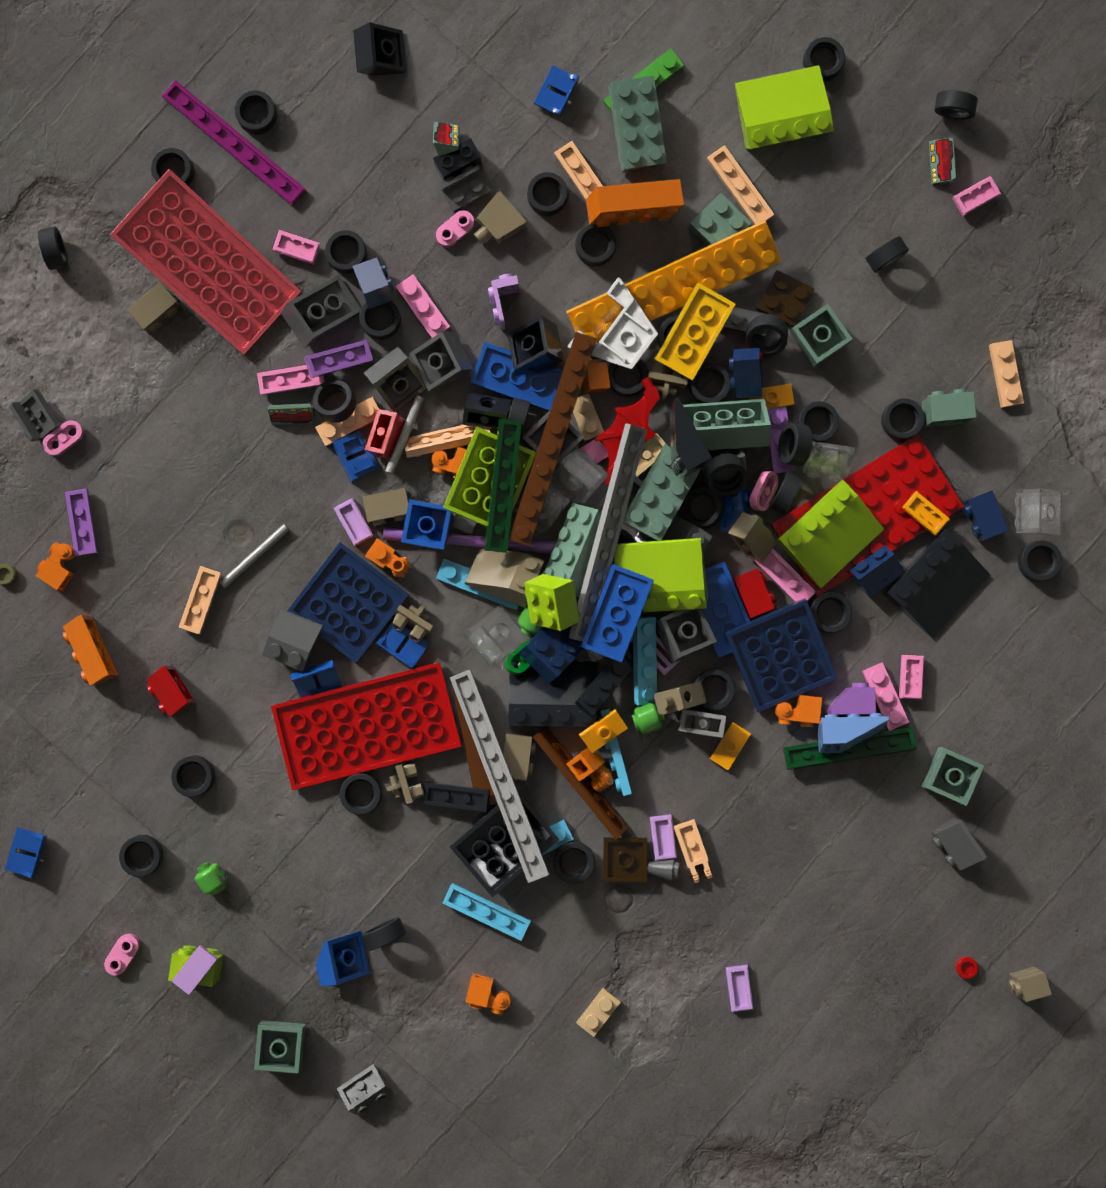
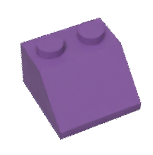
M852 683V687L845 688L825 709V714L876 713L875 687H869V683Z

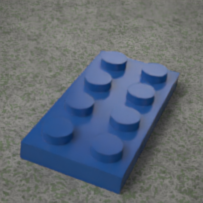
M484 342L470 384L512 399L518 398L530 401V405L550 411L563 369L552 367L543 371L516 372L513 368L511 351Z
M725 561L705 569L708 601L707 608L702 609L717 641L712 645L717 658L732 653L724 632L750 622Z
M612 564L581 647L623 663L655 580Z

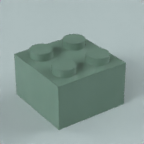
M720 193L690 223L689 230L707 247L749 228L751 222Z
M829 304L794 326L789 332L813 368L853 340Z
M967 389L953 390L954 393L945 394V391L932 392V395H928L921 402L925 415L924 428L967 424L975 419L974 392H967Z
M938 747L921 787L967 806L984 765L946 748Z
M262 1020L258 1025L254 1070L299 1073L302 1069L306 1024Z

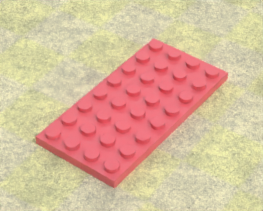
M170 169L166 171L109 234L243 355L278 318L287 302L295 299L301 292L298 287Z

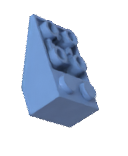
M881 713L870 714L869 717H861L860 714H849L847 717H838L837 714L825 715V718H821L818 725L819 753H842L882 731L889 721V716H883Z

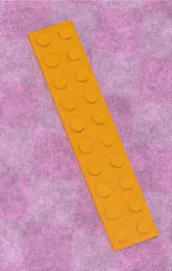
M764 220L625 285L645 315L652 321L685 306L697 283L716 292L781 262V258L767 222ZM605 293L566 312L575 332L581 331L585 335L597 338L596 343L598 344L624 309V306Z

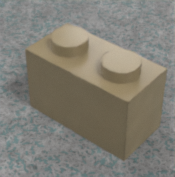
M159 282L128 308L127 311L149 333L158 330L162 325L161 322L167 317H173L181 305Z
M406 488L363 496L367 522L369 524L373 523L374 527L385 525L387 520L392 519L395 522L405 521L409 503Z
M742 512L728 534L746 557L763 563L777 542L772 537V532L763 525V520L759 516Z
M506 733L504 757L513 779L527 781V776H532L533 763H529L530 754H535L536 741H532V736Z
M1030 967L1009 974L1011 980L1008 981L1012 994L1015 993L1017 997L1025 1002L1052 995L1046 973L1036 967Z

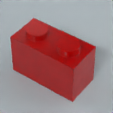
M378 409L365 450L374 457L390 460L406 420L398 413Z
M757 568L732 579L749 619L775 608L773 604L776 603L772 591L768 592L765 586L768 582L763 571L759 572Z

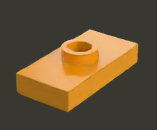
M791 383L765 387L762 390V397H749V400L765 399L767 409L795 405Z
M917 491L913 493L901 508L934 536L950 520Z
M614 709L579 735L591 753H593L627 730L628 727Z
M732 722L709 759L729 770L751 733Z

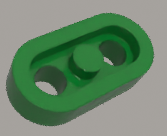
M531 639L525 641L505 659V669L511 675H520L531 666L518 654ZM512 662H515L518 667H513Z

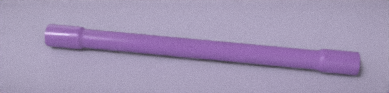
M384 527L383 540L401 541L403 529ZM450 534L447 544L485 548L486 537ZM509 540L508 550L551 554L556 542L531 541L529 547Z

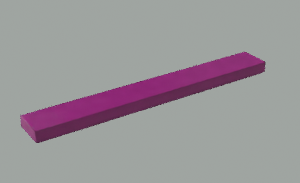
M175 80L162 94L164 100L292 207L306 192L302 185Z

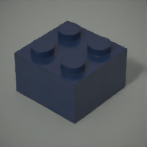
M543 627L518 654L550 683L562 673L584 648L581 647V643L577 640L569 638L570 633L566 629L559 631Z

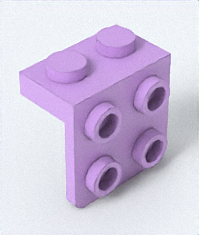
M510 273L499 276L497 280H492V287L488 288L491 305L496 304V308L493 309L496 326L500 325L501 330L505 329V322L499 296L519 292L517 275L512 276Z

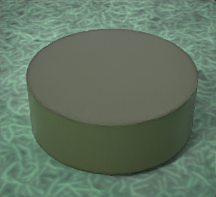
M0 564V585L8 586L13 584L17 579L16 569L9 564Z

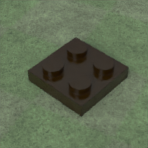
M776 270L757 310L765 314L778 316L787 325L794 327L798 324L815 289Z
M603 837V882H647V837H619L616 840L614 837Z

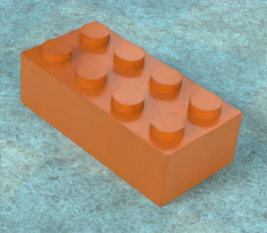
M680 179L596 187L586 198L589 224H597V227H604L613 222H617L618 225H625L634 220H638V223L649 222L655 218H658L659 221L669 220L684 205Z

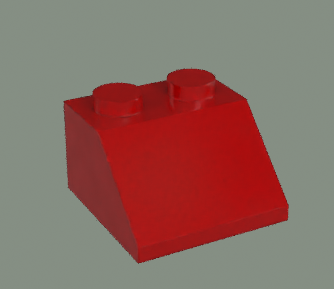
M162 666L146 680L149 684L147 688L153 697L157 696L159 699V707L164 715L168 714L169 717H174L196 703L173 666Z

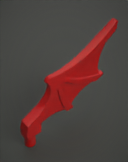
M649 377L642 380L646 389L643 392L644 396L642 399L631 406L615 408L617 416L613 425L595 438V442L600 441L608 453L609 466L604 477L607 486L611 480L625 423L647 429L645 441L655 436V432L649 427L648 419L652 408L660 397L656 386L653 385Z

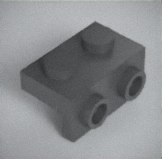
M39 389L31 391L21 401L9 405L13 416L18 420L24 430V434L31 442L44 440L48 434L61 426Z

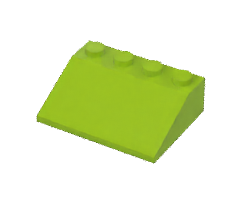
M819 65L734 83L744 143L747 149L834 131L831 109Z
M476 427L443 508L487 528L497 435ZM520 445L512 511L537 453Z
M841 480L776 542L821 589L877 537L884 528L844 480Z
M701 538L617 544L614 554L615 565L655 580L643 612L707 608L708 589Z

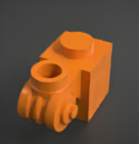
M599 359L589 361L582 383L584 393L605 392L610 388L607 362L600 363Z
M458 447L455 457L451 460H448L447 454L444 451H436L432 455V471L441 475H445V472L453 474V479H455L466 449Z
M378 538L365 555V557L384 570L387 567L390 568V571L393 572L392 575L395 577L404 578L405 574L408 573V569L412 567L406 557L396 556L397 551Z
M55 542L49 550V553H51L50 557L38 565L36 577L54 589L63 591L75 574L64 566V560H72L75 557L73 546Z
M798 695L797 705L794 709L786 702L777 704L775 714L779 719V724L792 725V721H800V726L813 727L814 723L819 724L822 697Z
M586 748L567 763V766L578 781L587 776L591 777V785L598 792L605 790L613 784L612 772L603 764L605 760L597 750L591 753L589 748Z
M472 973L465 1002L469 1003V1007L475 1009L489 1007L491 1008L490 1012L503 1015L504 1010L510 1005V994L502 990L494 995L491 991L494 978Z

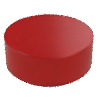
M963 956L956 961L955 971L964 979H972L978 973V964L973 958Z

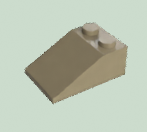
M480 547L465 584L526 608L527 598L525 596L524 582L539 576L544 561L522 552L507 551V553L485 551L484 547Z

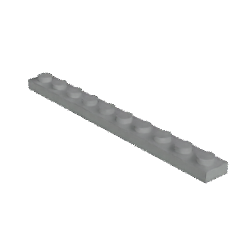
M625 423L577 604L580 622L572 625L569 634L571 639L583 641L609 575L647 429Z
M467 670L452 676L450 680L528 883H532L550 875L472 671Z

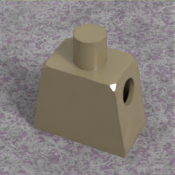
M499 191L478 215L477 220L481 228L473 235L480 244H483L490 237L496 244H500L525 229L527 221Z
M701 681L654 694L659 715L707 703ZM684 693H689V700H685Z

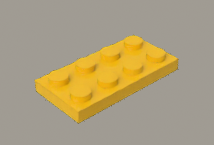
M697 283L654 360L693 381L733 310L735 303Z

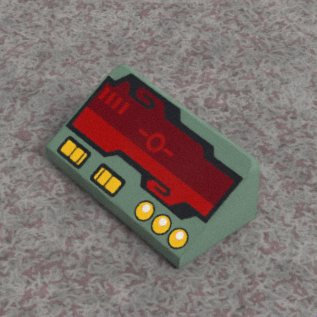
M434 122L433 144L439 156L459 150V125Z
M953 137L929 141L931 184L953 183L956 180Z
M311 404L268 406L272 425L314 423V407Z

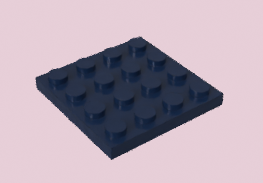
M339 542L287 611L323 625L320 637L357 664L409 594Z
M805 598L724 632L757 712H761L838 679Z

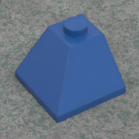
M409 499L401 543L444 550L451 533L454 513L444 509V505Z
M361 931L324 942L316 962L320 986L338 985L370 974Z

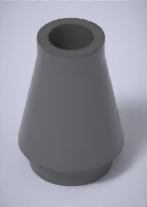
M675 860L648 862L647 874L673 881V879L678 880L680 862H675Z

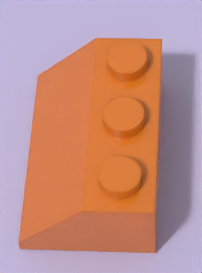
M79 615L63 626L65 630L63 633L64 639L68 644H71L74 650L72 656L77 664L80 663L83 670L81 676L86 684L89 683L90 686H96L119 675L92 616Z

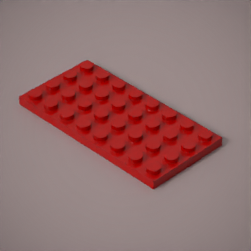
M919 434L843 479L860 497L884 530L821 589L794 560L793 562L805 581L816 591L814 595L817 598L819 595L824 594L853 576L850 570L859 562L872 555L877 549L885 545L893 551L926 531L921 524L901 509L915 491L920 493L947 517L963 508L961 501ZM834 486L770 524L778 538Z
M440 662L271 705L292 790L462 746Z

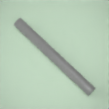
M421 396L415 397L386 467L385 473L388 475H393L424 401V398Z
M283 524L224 577L220 584L224 588L229 586L283 537L289 529Z

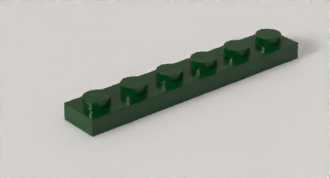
M499 419L485 551L503 553L508 551L522 421Z
M910 727L878 732L842 753H819L818 742L783 747L786 769L792 770L913 751L917 747L913 728Z

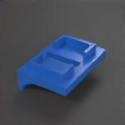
M552 65L534 101V105L561 117L579 81V75L568 73ZM548 86L565 93L566 96L564 97L548 89Z
M360 430L336 440L332 444L351 483L379 469L373 455L365 450L367 443ZM364 451L365 454L347 461V457Z
M391 623L376 644L413 669L429 646V643L424 639L416 643L409 638L398 654L395 651L405 637L409 636L411 630L404 627L402 632L397 631L392 627Z
M333 660L306 668L303 672L291 673V680L294 682L300 698L343 687ZM313 674L317 675L321 687H317Z
M17 827L4 870L27 876L30 879L35 878L47 835ZM17 849L36 853V857L19 853Z

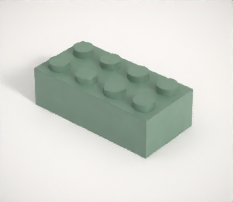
M654 76L611 82L608 90L621 173L663 167L667 160Z
M765 399L683 405L707 450L716 451L720 449L770 446L771 424Z
M666 444L662 447L623 520L624 525L653 541L662 540L701 470L699 469L684 478H681L680 475L676 476L670 466L672 462L671 447Z
M572 503L543 574L573 580L576 598H579L602 511Z

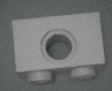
M683 709L680 711L678 731L723 738L726 716Z

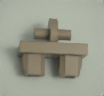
M656 361L648 377L652 383L660 384L656 385L658 392H663L662 399H666L667 393L676 395V388H686L688 382L686 377L676 371L673 372V376L665 374L666 366Z
M399 605L392 623V627L402 632L406 625L413 628L409 638L416 643H419L424 636L428 637L433 625L427 622L429 616L423 613L424 605H421L419 609L412 605L409 609Z
M400 764L395 766L400 783L397 782L396 775L389 777L391 786L386 787V790H393L395 798L402 796L399 789L402 787L406 804L412 803L414 799L424 795L421 783L410 786L408 778L418 775L416 764L405 766Z

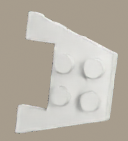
M618 277L606 294L624 306V309L599 343H595L591 356L633 369L657 337L658 332L622 279ZM572 339V341L570 342V344L568 345L569 348H571L573 339Z

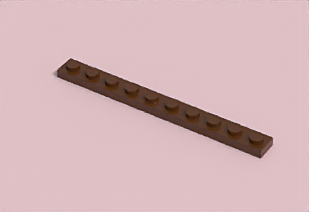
M579 332L575 333L509 537L510 541L530 547L597 338Z

